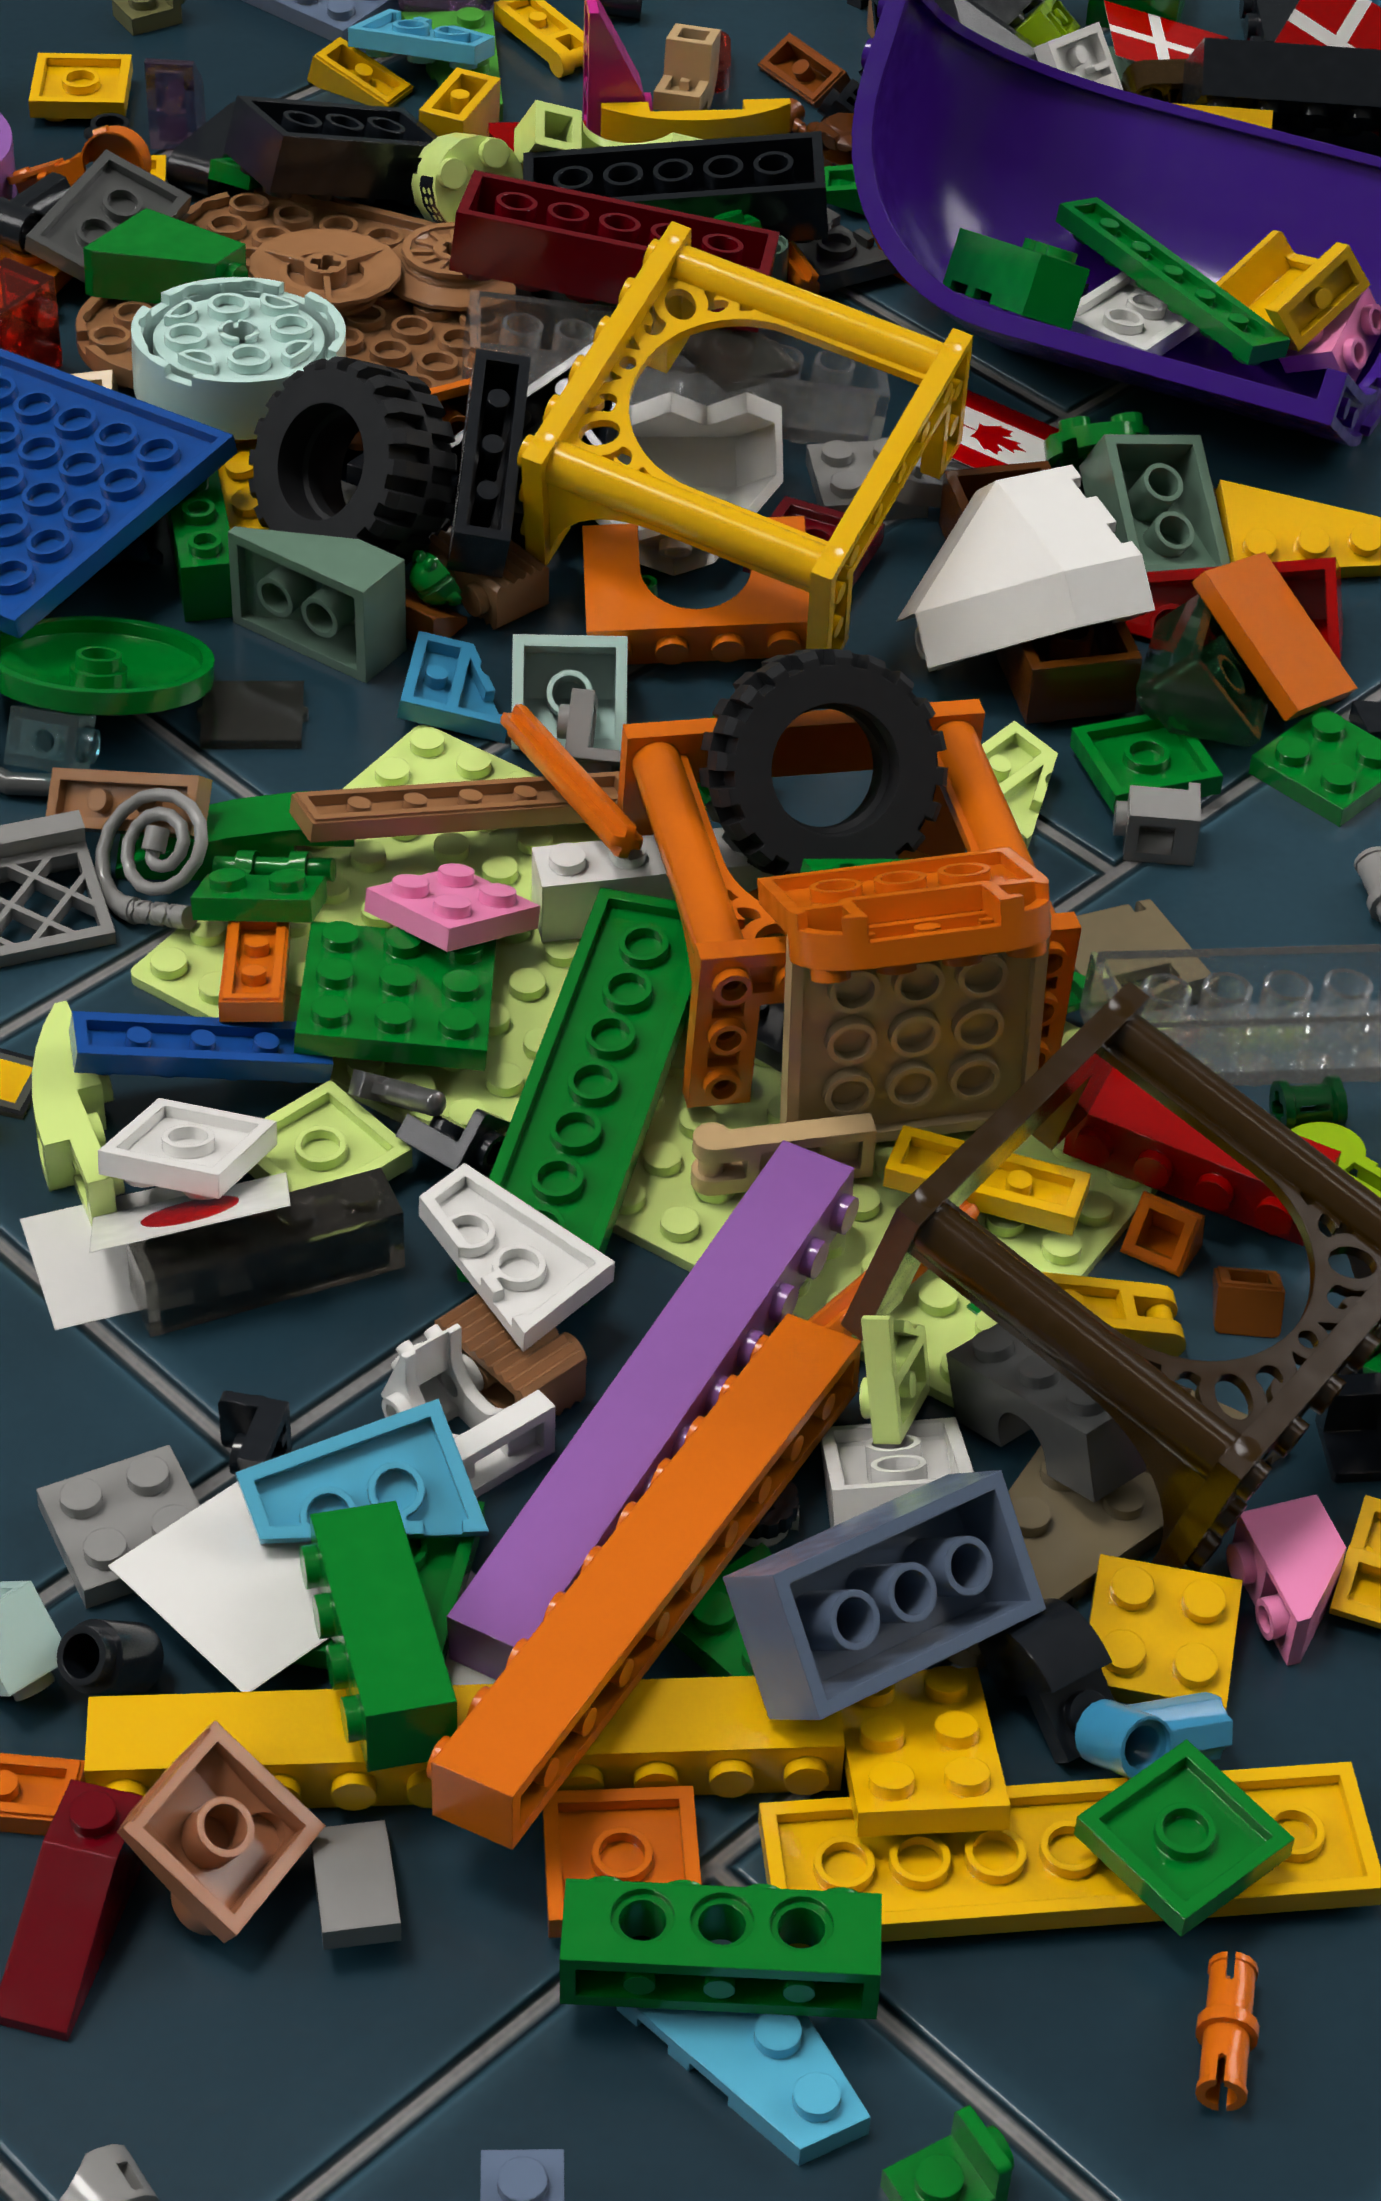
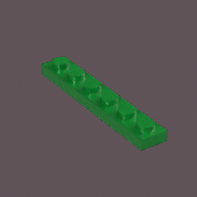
M1094 197L1060 203L1055 221L1072 233L1073 238L1077 242L1088 245L1103 256L1104 261L1108 265L1119 268L1135 280V284L1140 289L1151 292L1167 304V308L1171 312L1186 318L1199 328L1203 336L1215 340L1230 351L1235 360L1246 365L1255 366L1264 361L1286 357L1291 340L1288 336L1104 201Z

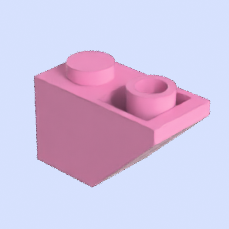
M1317 1494L1244 1511L1237 1520L1233 1543L1229 1544L1226 1550L1230 1574L1232 1578L1243 1580L1242 1585L1245 1586L1255 1605L1256 1620L1263 1637L1268 1641L1273 1640L1287 1666L1301 1662L1334 1596L1346 1551L1343 1540Z

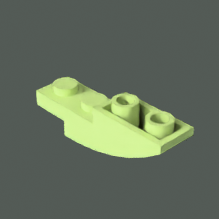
M66 1000L54 1003L43 1025L36 1046L32 1068V1101L41 1167L48 1189L53 1191L75 1185L92 1226L93 1217L117 1212L115 1196L124 1194L125 1186L123 1179L100 1175L98 1171V1150L106 1144L104 1130L107 1129L104 1103L113 1101V1089L109 1075L74 1073L69 1036L72 1011Z

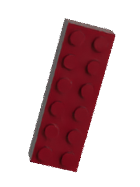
M474 170L456 212L449 270L460 272L466 278L475 281L495 279L513 283L517 288L524 291L537 292L544 289L563 293L569 299L578 302L598 300L618 306L619 295L625 281L629 277L635 278L642 268L643 258L648 245L653 239L660 240L671 221L691 228V247L772 277L780 232ZM719 308V309H715V310H711V311H712V312H720V311L724 310L725 308ZM756 327L721 328L730 333H745L747 331L758 333L759 328Z

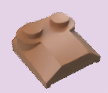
M215 1720L172 1762L129 1812L117 1833L171 1892L172 1907L182 1924L195 1933L209 1936L215 1935L223 1943H226L238 1935L326 1825Z

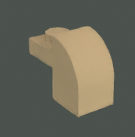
M675 23L666 38L664 74L653 93V110H710L718 73L721 29Z

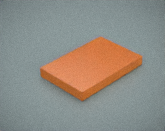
M1266 552L1206 570L1191 582L1285 722L1315 711L1321 706L1325 707L1341 701L1358 689Z

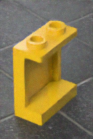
M1277 230L1271 231L1215 283L1291 339L1288 349L1298 352L1370 286L1350 245L1336 242L1319 259L1296 254L1283 232Z

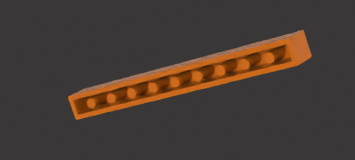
M789 1313L786 1314L770 1336L762 1335L758 1339L748 1364L738 1376L730 1375L721 1388L717 1403L705 1417L698 1416L692 1422L684 1444L672 1459L665 1458L660 1462L653 1475L651 1485L638 1502L631 1501L625 1506L613 1534L602 1547L597 1545L590 1550L583 1562L578 1578L566 1593L559 1591L554 1595L546 1609L543 1622L529 1639L522 1638L515 1644L508 1657L505 1670L491 1687L484 1686L476 1693L470 1704L466 1719L451 1737L443 1736L437 1742L429 1757L426 1770L427 1777L432 1783V1815L511 1850L514 1849L856 1395L859 1382L861 1340Z

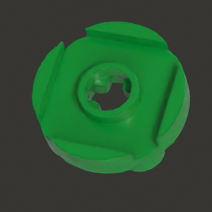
M1140 412L1116 414L1110 418L1111 421L1091 423L1090 417L1087 416L1066 418L1058 422L1059 432L1049 435L1044 440L1045 460L1049 462L1051 468L1057 460H1060L1061 467L1073 465L1077 471H1080V464L1104 434L1150 435L1149 427L1143 424L1142 413Z

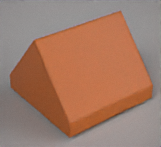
M1143 1191L1120 1252L1181 1277L1203 1245L1205 1215L1150 1192Z

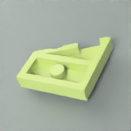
M1014 720L984 742L982 747L1028 849L1058 753Z

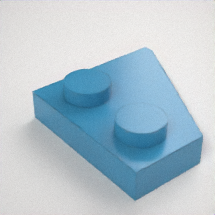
M418 631L400 699L397 718L500 743H505L507 730L500 723L502 714L498 713L493 702L495 688L489 676L481 669L482 661L474 644Z

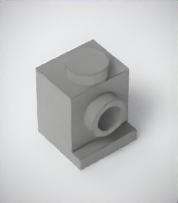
M1189 782L1188 790L1130 785L1128 801L1116 800L1113 819V836H1123V860L1194 866L1201 824V783Z

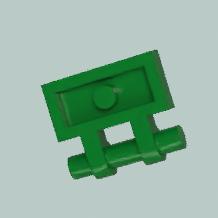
M239 850L236 856H215L212 872L204 877L190 897L193 920L313 923L328 899L326 882L335 881L336 861L334 858L313 857L310 851H291L289 857L260 856L257 850Z

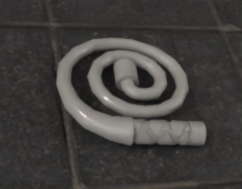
M153 788L139 791L118 805L104 824L96 847L95 871L106 905L117 917L130 924L147 925L150 923V925L164 927L166 925L170 928L191 930L196 925L197 920H193L192 907L190 905L173 903L169 905L168 903L157 901L153 903L149 900H141L138 897L127 896L117 889L111 876L110 852L118 829L125 819L140 806L156 801L174 803L186 811L194 826V846L189 860L177 875L164 882L153 883L145 880L137 871L134 859L135 844L144 828L146 829L141 849L146 851L145 860L148 867L152 871L159 873L174 871L187 856L191 839L187 822L174 809L158 806L143 811L131 822L121 845L120 859L124 875L134 889L149 896L171 894L190 882L205 858L209 844L207 821L197 803L175 789ZM156 821L169 823L175 829L177 838L174 851L167 859L163 860L159 859V856L166 852L170 830L150 825Z

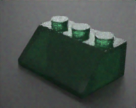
M1199 594L1157 620L1136 686L1138 702L1147 716L1153 720L1159 719L1168 732L1172 734L1245 747H1252L1260 742L1270 699Z

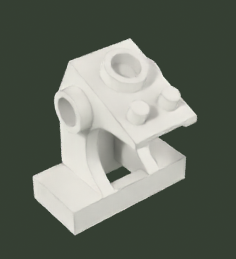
M458 1323L442 1331L438 1324H435L424 1332L427 1341L413 1345L410 1340H407L395 1349L399 1356L391 1363L393 1372L381 1393L383 1397L382 1410L385 1418L439 1398L447 1422L459 1416L471 1428L460 1435L453 1433L452 1435L476 1498L555 1452L556 1406L539 1389L504 1409L497 1408L488 1402L479 1392L484 1388V1381L478 1366L469 1356L462 1354V1330Z

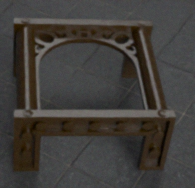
M1128 981L896 1209L841 1325L859 1340L863 1341L861 1326L863 1315H889L902 1302L922 1263L1083 1390L1115 1420L1144 1460L1160 1498L1163 1514V1537L1160 1549L1151 1563L1185 1569L1188 1566L1193 1571L1200 1572L1224 1541L1222 1539L1248 1506L1245 1502L1253 1496L1273 1468L1264 1462L1266 1458L1274 1451L1284 1459L1310 1426L1309 1423L1302 1419L1304 1414L1309 1409H1312L1321 1416L1347 1382L1338 1375L1352 1374L1353 1372L1357 1374L1367 1361L1381 1353V1198L1144 1019L1141 1014L1150 996ZM1114 1067L1248 1169L1277 1196L1295 1222L1307 1252L1310 1268V1288L1307 1304L1296 1327L1275 1345L1257 1354L1226 1361L1190 1360L1171 1356L1139 1344L1115 1330L966 1214L959 1206L1030 1135L1034 1136L1050 1150H1053L1087 1116ZM1319 1221L1329 1229L1332 1236L1327 1237L1319 1230ZM1346 1254L1350 1261L1354 1278L1345 1277L1333 1270L1328 1262V1258L1333 1255ZM1329 1293H1337L1346 1298L1336 1308L1327 1299ZM1298 1338L1309 1340L1313 1348L1303 1346ZM1259 1373H1268L1274 1377L1266 1390V1394L1256 1379V1375ZM1188 1379L1197 1386L1195 1397L1191 1395L1193 1389L1184 1387L1175 1381ZM1217 1382H1230L1240 1389L1248 1404L1247 1418L1239 1420L1231 1418L1224 1413L1215 1396V1385Z

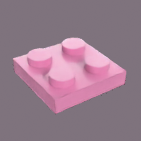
M448 863L440 865L438 871L423 875L401 874L394 876L392 882L366 888L364 911L449 952L538 929L540 905L517 895L516 889L509 885L491 883L474 875V869L467 865Z

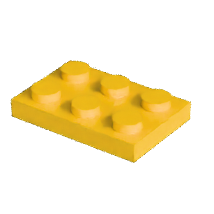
M938 1666L928 1670H921L841 1710L845 1740L844 1768L857 1837L1010 1829L1011 1804L977 1667L956 1668L953 1666Z

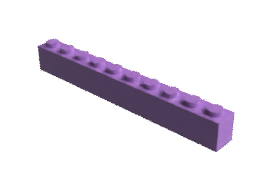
M783 1140L447 1615L449 1659L497 1680L505 1670L508 1657L515 1644L522 1638L529 1639L543 1622L546 1609L554 1595L559 1591L566 1593L578 1578L583 1562L590 1550L597 1545L602 1547L613 1534L625 1506L631 1501L638 1502L651 1485L653 1475L660 1462L665 1458L672 1459L684 1444L692 1422L698 1416L705 1417L717 1403L719 1393L730 1375L738 1376L748 1364L758 1339L762 1335H769L775 1324L780 1323L787 1313H793L800 1287L807 1277L815 1279L820 1274L828 1256L830 1243L837 1233L845 1235L855 1220L859 1199L853 1196L854 1167Z

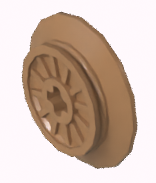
M455 222L430 224L415 229L404 238L402 243H399L392 249L401 259V279L391 289V292L404 301L429 309L460 312L489 309L516 298V286L513 283L495 279L475 281L466 278L460 272L449 270Z
M307 229L284 233L262 243L250 256L249 275L251 278L284 282V292L303 298L310 291L314 292L335 306L343 317L354 315L370 308L380 296L390 292L401 279V259L390 246L369 235L342 229Z

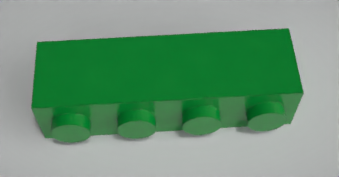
M390 1501L310 1514L311 1544L299 1547L301 1572L306 1590L318 1588L319 1594L312 1597L319 1639H332L333 1644L326 1646V1659L331 1687L333 1691L346 1690L347 1696L340 1698L341 1720L346 1742H360L367 1772L428 1762L437 1742L443 1736L451 1737L457 1730V1700L397 1502Z

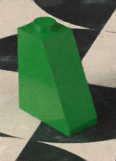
M148 208L143 209L83 248L85 292L93 297L159 304L161 303V292L182 284L212 278L248 277L246 244Z

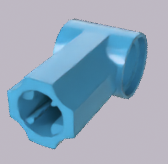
M1209 1692L1128 1705L1114 1700L1101 1699L1091 1703L1082 1712L1075 1731L1076 1749L1087 1762L1131 1779L1186 1739L1210 1761L1220 1759L1223 1750L1227 1746L1232 1745L1233 1720L1227 1715L1223 1707L1222 1698Z

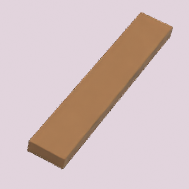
M620 771L588 773L617 804ZM544 776L296 792L291 795L289 813L310 843L585 823Z

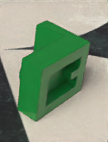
M967 2105L954 2112L951 2135L883 2169L880 2187L890 2201H1007L1012 2171L1014 2169V2158L1003 2134L993 2125L986 2127L972 2106Z

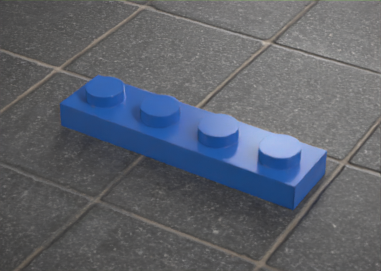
M72 1011L69 1026L74 1073L160 1076L164 1078H213L230 1081L260 1080L289 1083H326L331 1079L334 1062L333 1058L329 1056L294 1053L297 1021L219 1022V1018Z

